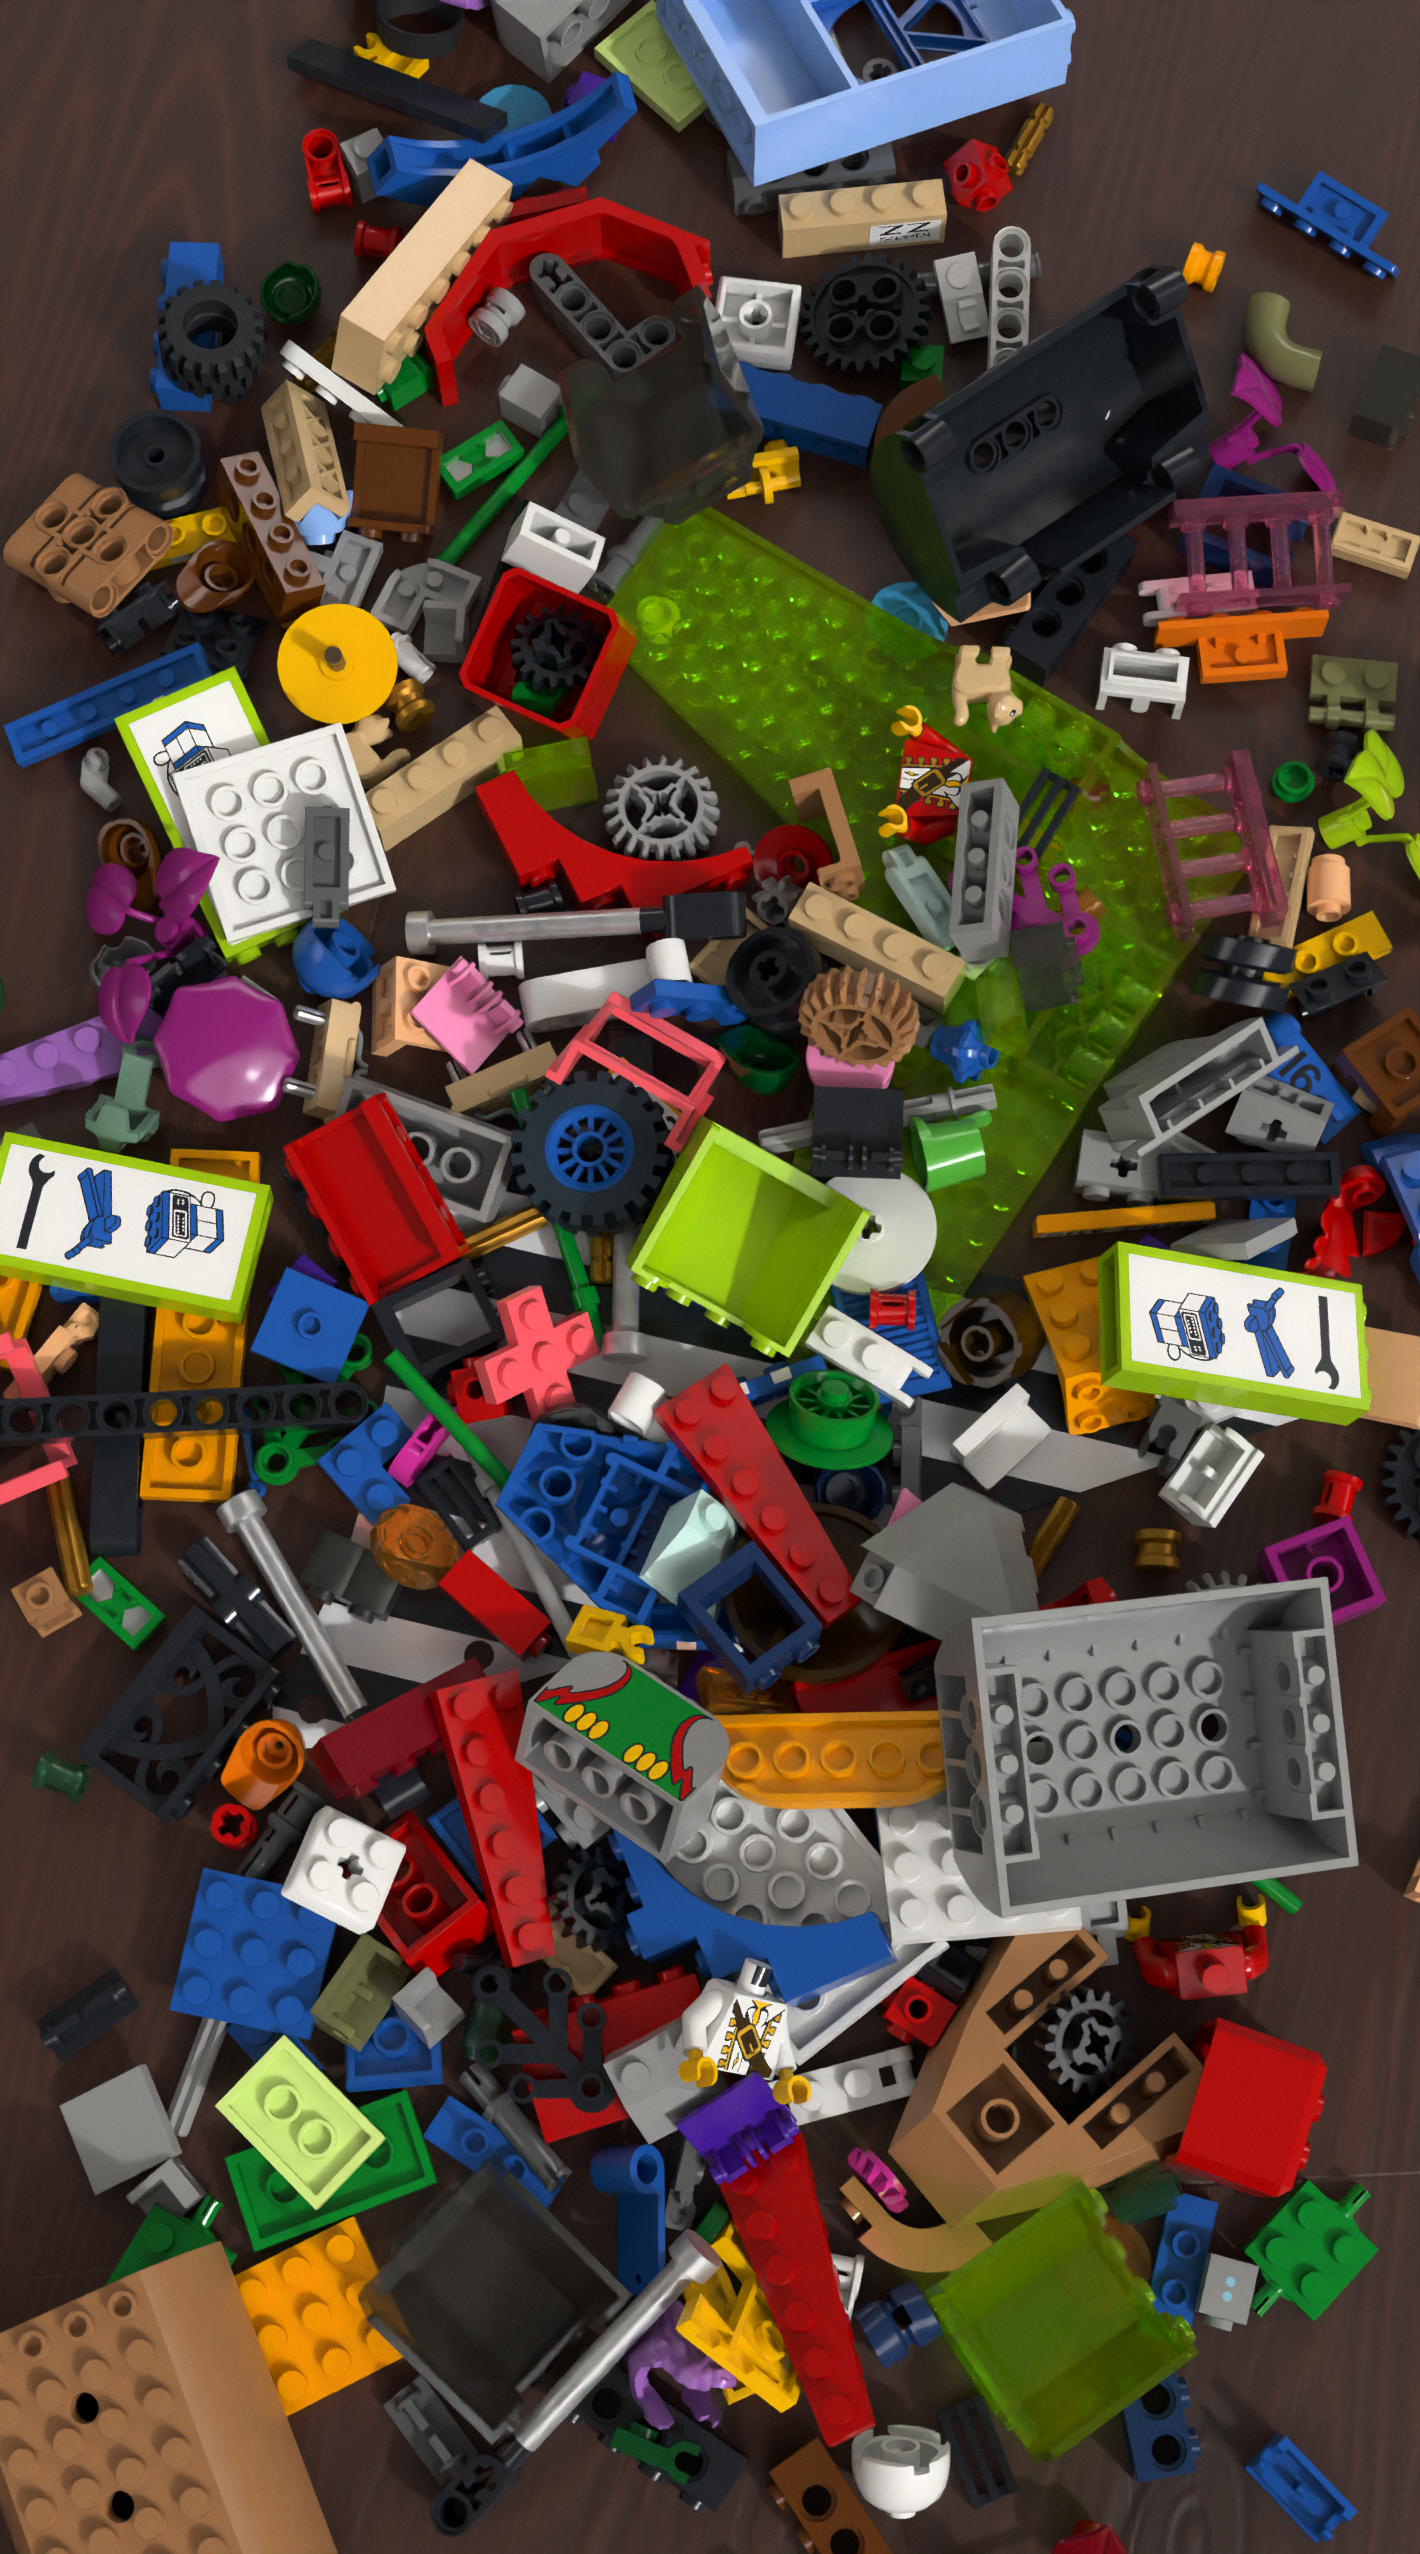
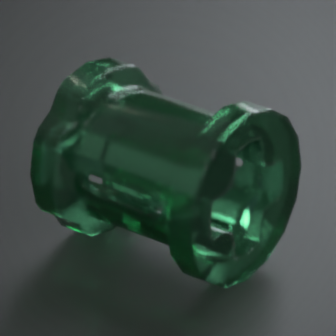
M47 1749L41 1756L32 1778V1788L38 1791L46 1788L67 1796L70 1803H79L91 1779L92 1766L86 1763L78 1766L56 1757V1752Z

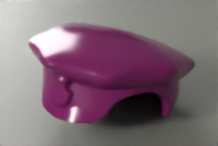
M227 976L202 984L177 988L153 1038V1044L157 1051L169 1091L174 1096L189 1103L218 1122L268 1113L276 1109L285 1094L282 1086H285L283 1082L287 1077L292 1078L300 1060V1052L291 1032L282 1003L274 997L251 987L235 976Z

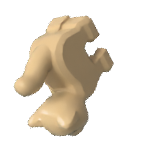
M962 645L955 657V671L951 682V703L955 712L953 723L956 726H963L969 718L967 704L988 702L986 712L992 733H996L999 726L1009 725L1016 717L1022 715L1023 712L1022 700L1018 699L1011 691L1009 669L1012 663V656H1010V648L993 646L990 652L989 663L980 664L975 660L979 655L980 647Z
M371 714L355 722L353 730L345 733L363 790L375 787L381 783L383 778L392 773L399 764L409 761L411 757L407 749L401 748L392 751L385 759H380L371 748V746L378 745L391 738L394 734L388 728L389 718H383L379 714Z

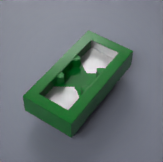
M499 420L442 455L440 480L457 501L520 462L525 457V451L504 422Z
M99 1556L89 1566L93 1582L92 1592L77 1599L137 1653L168 1618Z

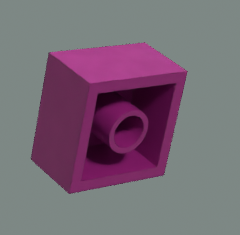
M1349 1515L1268 1546L1255 1558L1266 1584L1328 1577L1333 1627L1375 1611L1387 1601Z

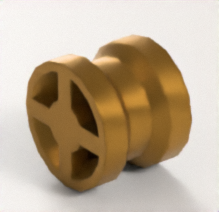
M411 678L396 684L384 702L387 710L395 713V723L402 732H410L424 726L436 713V707L433 702L425 699L423 695L424 687L418 679Z
M1159 1528L1140 1529L1135 1532V1542L1139 1545V1555L1134 1559L1135 1570L1148 1573H1174L1180 1570V1560L1176 1557V1547L1181 1543L1180 1532Z

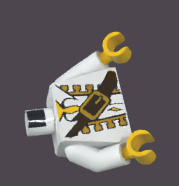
M746 1958L737 1983L712 1978L707 1982L702 1994L683 2012L682 2033L677 2040L675 2049L688 2057V2060L683 2061L678 2069L679 2077L684 2082L695 2081L696 2086L702 2088L715 2084L718 2078V2070L746 2076L757 2070L766 2080L772 2081L774 2075L779 2076L780 2080L775 2083L772 2093L774 2100L779 2104L785 2105L794 2101L798 2105L809 2101L811 2086L808 2080L803 2076L793 2075V2071L797 2067L790 2043L787 2005L766 1991L773 1970L770 1965L755 1959Z

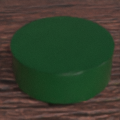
M714 2200L704 2210L690 2230L696 2232L710 2244L729 2217V2210Z

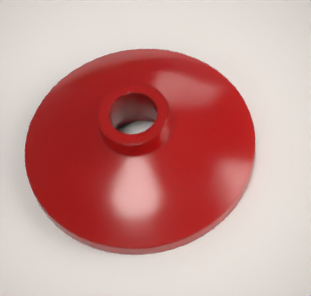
M785 824L770 830L759 841L753 857L754 874L761 890H764L762 882L771 876L779 883L782 878L791 875V883H794L799 888L805 887L806 889L809 882L820 886L816 870L835 864L832 852L824 839L815 831L797 824ZM796 856L804 862L805 869H800L796 866Z

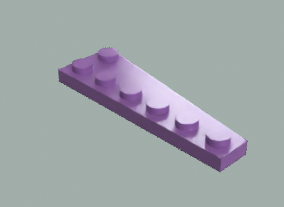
M226 970L213 980L227 977ZM148 1007L136 1034L154 1038L163 1019ZM99 1015L1 1054L0 1107L57 1094L61 1090H75L92 1086L96 1081L119 1077L123 1058L121 1049L124 1042L116 1038L107 1029ZM148 1047L135 1048L138 1051L137 1054L144 1057L147 1054L157 1053L156 1050Z

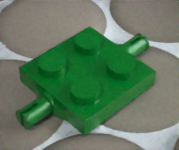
M1303 2179L1242 2246L1240 2250L1256 2266H1259V2272L1265 2281L1263 2286L1252 2297L1250 2307L1260 2318L1263 2317V2314L1279 2297L1293 2302L1309 2320L1315 2321L1379 2250L1359 2230L1355 2219L1352 2217L1364 2202L1371 2197L1369 2192L1364 2190L1365 2188L1358 2182H1355L1348 2192L1336 2202L1327 2198L1310 2180Z
M206 2193L193 2218L178 2216L163 2205L154 2203L106 2285L175 2256L218 2242L213 2232L208 2228L224 2203ZM223 2245L229 2264L232 2266L238 2254Z

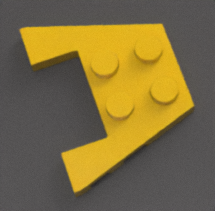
M729 2216L710 2245L742 2283L727 2324L703 2295L699 2294L686 2302L675 2329L782 2413L797 2403L802 2384L744 2244L738 2234L739 2232L732 2216Z

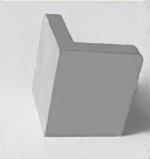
M424 600L425 636L423 655L430 662L463 663L468 651L469 619L466 602Z
M429 1967L424 1968L392 1997L398 2016L429 2049L465 2018L464 2011L438 1985L435 1973Z
M179 2157L168 2159L131 2191L126 2198L132 2205L139 2204L146 2215H148L154 2203H159L178 2216H184L205 2198L207 2192Z

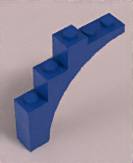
M614 72L594 91L571 106L538 122L496 134L484 144L472 139L430 141L388 135L370 154L366 162L375 195L430 208L471 158L512 182L510 199L516 201L538 177L577 187L601 164L598 150L638 109L628 75Z
M612 1828L614 1833L608 1835L618 1861L625 1859L631 1874L630 1877L625 1879L630 1896L636 1905L640 1903L643 1905V1908L626 1915L631 1928L625 1930L628 1943L636 1957L642 1955L644 1960L652 1964L699 1944L701 1949L695 1951V1956L704 1977L712 1976V1978L735 1981L739 1979L745 1959H755L773 1968L768 1981L773 1996L778 1999L783 1998L786 2004L795 2007L898 1961L881 1919L873 1911L837 1923L804 1927L760 1924L726 1914L700 1900L677 1881L659 1859L614 1828Z

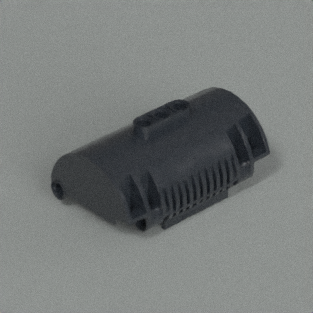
M1152 264L1138 271L1130 280L1115 286L910 420L902 430L899 429L885 436L875 447L871 459L870 480L878 516L898 558L923 592L938 607L959 623H962L991 602L1002 606H1010L1038 587L1042 580L1050 579L1055 574L1065 575L1177 498V491L1200 476L1202 472L1200 460L1209 455L1204 427L1212 422V418L1179 306L1187 300L1189 290L1184 276L1178 269L1170 265ZM1110 410L1109 417L1106 420L1107 413Z

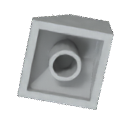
M682 2016L613 2051L604 2058L603 2066L624 2108L648 2144L678 2130L675 2125L677 2121L690 2114L696 2107L704 2105L730 2088L721 2070H718V2078L714 2085L698 2088L695 2081L686 2083L679 2077L678 2069L680 2064L688 2060V2057L675 2049L677 2040L682 2033Z

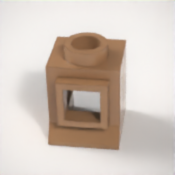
M53 1567L47 1568L11 1589L28 1623L39 1632L42 1638L83 1615L75 1599L66 1592L63 1577Z

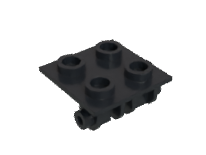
M184 607L160 651V656H166L198 642L203 647L213 675L217 674L218 671L220 673L235 666L241 681L248 683L251 676V667L247 666L268 625V620L218 608L208 612L197 613L191 612Z
M814 1086L811 1176L901 1179L904 1089Z

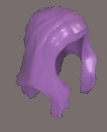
M676 2300L624 2354L623 2358L628 2366L629 2391L642 2408L645 2419L650 2425L657 2427L659 2430L668 2429L674 2424L673 2417L647 2379V2373L651 2367H662L673 2376L676 2382L683 2384L681 2391L682 2401L691 2409L695 2419L699 2422L709 2420L712 2422V2428H715L722 2419L723 2413L716 2407L709 2390L711 2387L722 2389L736 2386L737 2378L675 2329L684 2309L681 2302Z

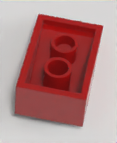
M410 1810L382 1832L404 1844L406 1851L376 1923L416 1975L424 1968L429 1967L435 1973L437 1979L452 1966V1959L456 1953H469L495 1932L488 1908ZM343 1863L341 1865L343 1868L342 1877L346 1879L351 1876V1872L348 1870V1865Z

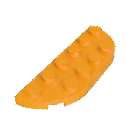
M939 1711L713 1715L723 1725L729 1738V1753L721 1780L733 1791L757 1804L778 1809L901 1807L926 1800L946 1788Z

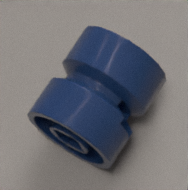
M913 2278L888 2291V2301L885 2303L875 2299L853 2312L885 2370L907 2357L908 2348L912 2344L922 2348L944 2335ZM905 2312L911 2324L900 2331L893 2317Z

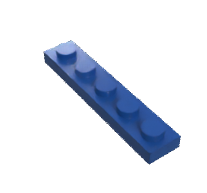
M196 642L3 726L17 764L25 768L116 729L114 718L149 704L155 698L163 695L165 697L213 676L203 647Z

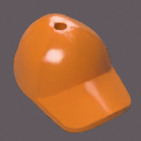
M272 1718L254 1723L238 1739L221 1775L222 1786L246 1807L252 1810L262 1809L286 1790L301 1773L307 1757L306 1742L303 1734L296 1725L284 1719ZM278 1742H281L283 1744V1747H280L278 1745Z

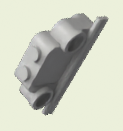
M1257 1017L1237 1022L1212 1036L1177 1040L1158 1048L1103 1085L1109 1101L1102 1104L1098 1111L1109 1134V1142L1113 1151L1116 1153L1120 1152L1122 1158L1127 1161L1132 1158L1135 1160L1140 1159L1299 1053L1297 1045L1275 1049L1263 1018Z

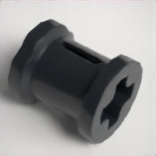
M553 878L546 880V885L523 893L519 890L511 893L517 914L565 912L560 892Z

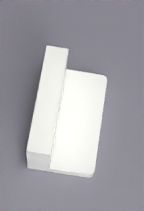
M1018 1383L954 1441L951 1446L950 1455L986 1491H990L1051 1432V1428L1027 1405L1030 1395Z

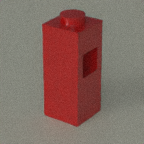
M468 1550L438 1583L441 1591L521 1662L524 1663L530 1655L535 1659L538 1658L552 1642L553 1637L549 1635L554 1629L552 1622L472 1551Z

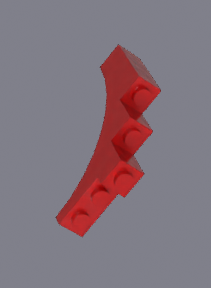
M515 770L475 787L477 804L520 890L546 885V880L550 878L555 879V875L560 873L579 911L613 909L619 900H622L625 908L662 906V897L666 895L717 892L724 888L726 891H732L747 883L748 877L752 876L753 859L746 846L714 857L682 862L648 861L607 851L582 840L554 821L531 797ZM663 933L639 934L643 943L653 939L655 941L664 939Z

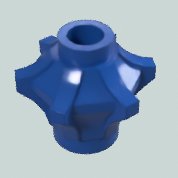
M981 1018L977 1021L968 1019L961 1025L938 1026L933 1033L930 1043L932 1058L940 1060L944 1065L948 1066L957 1082L964 1083L967 1078L977 1082L985 1068L992 1069L996 1065L1000 1054L998 1043L993 1042L990 1037L991 1022L988 1019Z

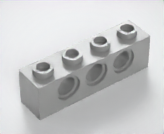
M1004 778L961 784L949 936L966 962L1009 957L1020 806Z

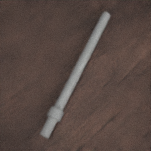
M464 1450L477 1475L474 1481L482 1497L489 1499L567 1651L565 1638L573 1622L532 1542L496 1507L495 1504L502 1490ZM567 1651L571 1660L581 1655Z

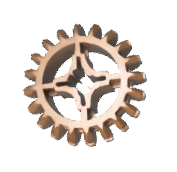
M847 965L843 972L836 968H830L827 975L817 974L815 980L809 983L807 989L804 990L798 1010V1021L801 1024L800 1033L808 1037V1045L820 1047V1055L835 1057V1063L840 1061L849 1062L852 1068L856 1064H864L871 1070L875 1063L887 1068L891 1061L900 1062L904 1054L910 1053L920 1027L918 1002L911 999V990L900 989L899 980L889 981L884 978L883 972L877 975L869 973L866 966L862 971H854Z

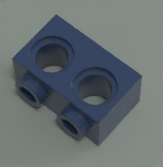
M1166 2367L1112 2378L1133 2480L1141 2483L1197 2472L1194 2459L1201 2458V2449L1195 2427L1187 2428L1183 2408L1190 2407L1191 2403L1184 2376L1177 2378L1175 2369ZM1151 2384H1159L1166 2396L1163 2407L1156 2412H1147L1141 2402L1143 2390ZM1161 2435H1170L1176 2444L1174 2457L1166 2463L1156 2462L1152 2455V2444Z

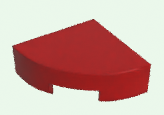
M1363 1211L1361 1214L1360 1257H1372L1382 1254L1399 1240L1407 1225L1402 1213Z

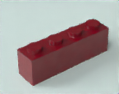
M475 1657L321 1737L308 1754L336 1801L350 1794L353 1795L355 1800L376 1789L380 1785L377 1779L391 1772L394 1778L400 1777L418 1765L416 1758L430 1752L432 1757H436L445 1752L429 1693L487 1677Z

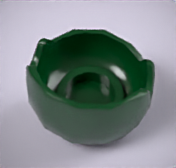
M285 261L278 268L269 271L260 284V303L269 318L279 324L298 326L311 320L321 307L322 288L317 275L307 263L300 265L291 261Z

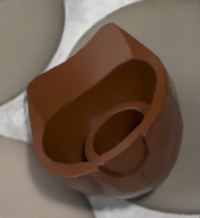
M225 539L212 540L202 545L194 553L179 574L175 589L180 603L187 610L203 613L214 610L222 605H230L236 602L250 588L255 577L240 547L236 543Z
M123 817L110 820L101 828L98 835L100 862L102 865L115 863L128 868L137 882V891L129 906L136 910L150 908L156 902V876L162 862V850L153 829L146 822L138 818Z

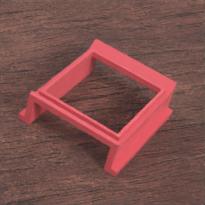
M612 991L608 1000L588 1025L584 1024L548 1068L545 1077L561 1085L581 1058L586 1055L682 1110L664 1142L665 1146L680 1153L700 1114L704 1116L715 1098L709 1095L708 1091L727 1057L720 1051L662 1018H652L650 1013L631 1011L630 1000ZM611 1014L707 1068L689 1096L682 1094L594 1043Z
M10 1332L1 1334L0 1360L6 1358L22 1398L50 1397L27 1339L13 1340ZM28 1411L35 1427L37 1416L34 1412ZM59 1420L60 1427L64 1429L61 1421ZM42 1444L49 1463L0 1483V1505L69 1477L67 1468L78 1464L71 1444Z

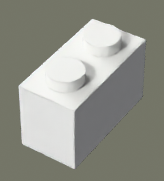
M529 501L510 529L501 561L579 594L596 572L606 538Z

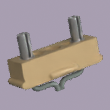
M332 998L319 1005L318 1010L297 1005L293 1011L294 1019L315 1025L307 1082L287 1077L283 1082L285 1086H282L283 1092L304 1097L303 1114L321 1118L325 1124L334 1119L347 1078L361 1075L366 1076L368 1073V1064L364 1063L361 1059L363 1034L359 1029L362 1007L358 1001L350 1004ZM355 1059L357 1065L362 1069H358L353 1073Z
M523 1029L524 1035L531 1047L530 1049L520 1030L516 1034V1038L523 1053L467 1077L462 1066L453 1059L461 1080H459L451 1061L446 1064V1068L453 1083L445 1086L451 1110L483 1122L492 1121L505 1114H512L516 1119L509 1097L511 1091L525 1088L530 1103H533L534 1101L531 1096L536 1091L541 1089L544 1094H547L554 1088L550 1082L551 1080L545 1077L548 1068L557 1059L550 1042L548 1041L537 1046L530 1030Z

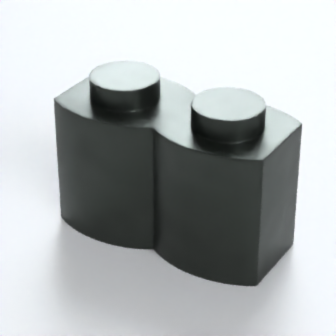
M324 1529L300 1580L305 1586L309 1587L306 1594L311 1598L330 1606L334 1599L350 1606L347 1611L348 1614L363 1622L372 1624L375 1618L384 1622L387 1621L410 1572L405 1565Z

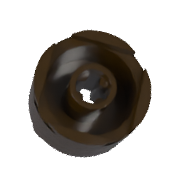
M1011 1290L990 1291L962 1300L946 1311L939 1326V1329L942 1328L941 1343H938V1353L945 1369L958 1382L981 1388H990L1024 1375L1034 1366L1041 1350H1043L1046 1344L1045 1332L1041 1329V1324L1035 1311L1024 1299Z

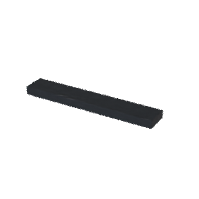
M312 38L287 55L288 69L482 144L508 126L507 112Z

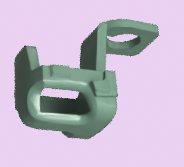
M135 1034L134 1045L123 1043L121 1049L123 1058L115 1097L100 1094L97 1102L85 1115V1128L95 1134L98 1148L102 1151L119 1154L128 1143L136 1144L138 1141H148L158 1129L160 1111L148 1108L145 1103L152 1068L160 1066L161 1063L157 1053L147 1054L144 1057L138 1055V1051L135 1049L138 1047H148L156 1050L153 1038Z

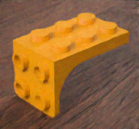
M1100 1256L1023 1276L1025 1293L1039 1319L1041 1329L1045 1332L1046 1343L1056 1367L1064 1399L1066 1426L1071 1435L1093 1433L1118 1424L1139 1421L1149 1417L1156 1406L1155 1394L1101 1386L1098 1258Z

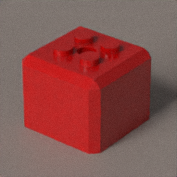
M516 567L502 574L458 674L463 687L482 700L494 706L497 705L505 711L578 744H582L594 739L638 639L633 626L615 610ZM559 605H562L565 609V615L571 616L574 611L579 610L581 611L580 621L582 623L590 619L595 622L594 633H602L603 636L602 650L585 688H581L578 684L573 685V695L567 696L548 719L511 702L513 688L520 681V670H513L510 643L511 639H515L516 625L526 626V615L528 613L536 618H540L541 607L546 606L550 614H556Z
M1219 2017L1201 2023L1191 2052L1204 2066L1179 2148L1176 2154L1165 2155L1160 2163L1255 2197H1278L1292 2190L1297 2171H1303L1306 2166L1311 2149V2143L1306 2140L1311 2123L1318 2122L1324 2106L1325 2095L1320 2093L1327 2067L1318 2052Z

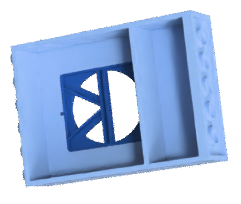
M656 0L657 19L753 187L1065 84L1068 64L1071 63V39L1076 29L1075 19L1071 10L1065 9L1060 0H917L899 20L886 0H864L906 69L905 71L872 82H866L853 76L830 37L831 29L836 20L847 9L863 0ZM935 3H939L956 17L961 26L963 36L912 32L909 30ZM917 50L953 53L954 55L925 64Z

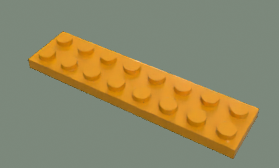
M171 1148L170 1165L260 1183L262 1161L260 1152ZM250 1297L243 1325L156 1308L149 1392L243 1387ZM206 1402L198 1410V1418L204 1423H215L222 1417L224 1409L217 1402ZM161 1404L154 1409L152 1421L159 1426L170 1425L177 1416V1409L170 1404ZM239 1434L144 1439L139 1496L142 1500L225 1503L234 1495Z

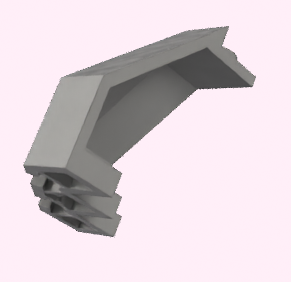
M954 1482L860 1545L869 1550L849 1590L851 1593L874 1605L873 1608L943 1641L948 1631L963 1619L1039 1610L1036 1594L1039 1593L1032 1558L1027 1556L1022 1533H1025L1022 1516L993 1499Z

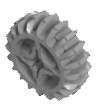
M664 755L659 758V765L654 766L645 757L642 760L643 769L641 770L629 764L627 767L628 778L616 776L614 779L616 789H608L606 793V800L610 804L603 807L604 818L608 819L605 823V830L608 835H614L612 838L614 848L620 849L625 847L624 856L634 858L639 855V859L648 861L681 862L682 856L688 860H695L697 858L695 848L706 851L709 848L707 837H714L716 835L717 826L714 822L720 819V810L714 807L718 803V796L715 791H709L711 782L708 777L698 779L699 769L696 765L684 771V761L681 758L673 766H669ZM657 788H665V789L660 790V791H654V790H652V789H657ZM685 797L692 802L697 812L692 824L685 819V814L680 810L682 808V800ZM632 803L638 807V813L643 816L638 830L630 824L626 816ZM662 810L669 811V814L664 816ZM659 811L660 814L662 812V815L654 816V812ZM661 836H671V838L657 839Z

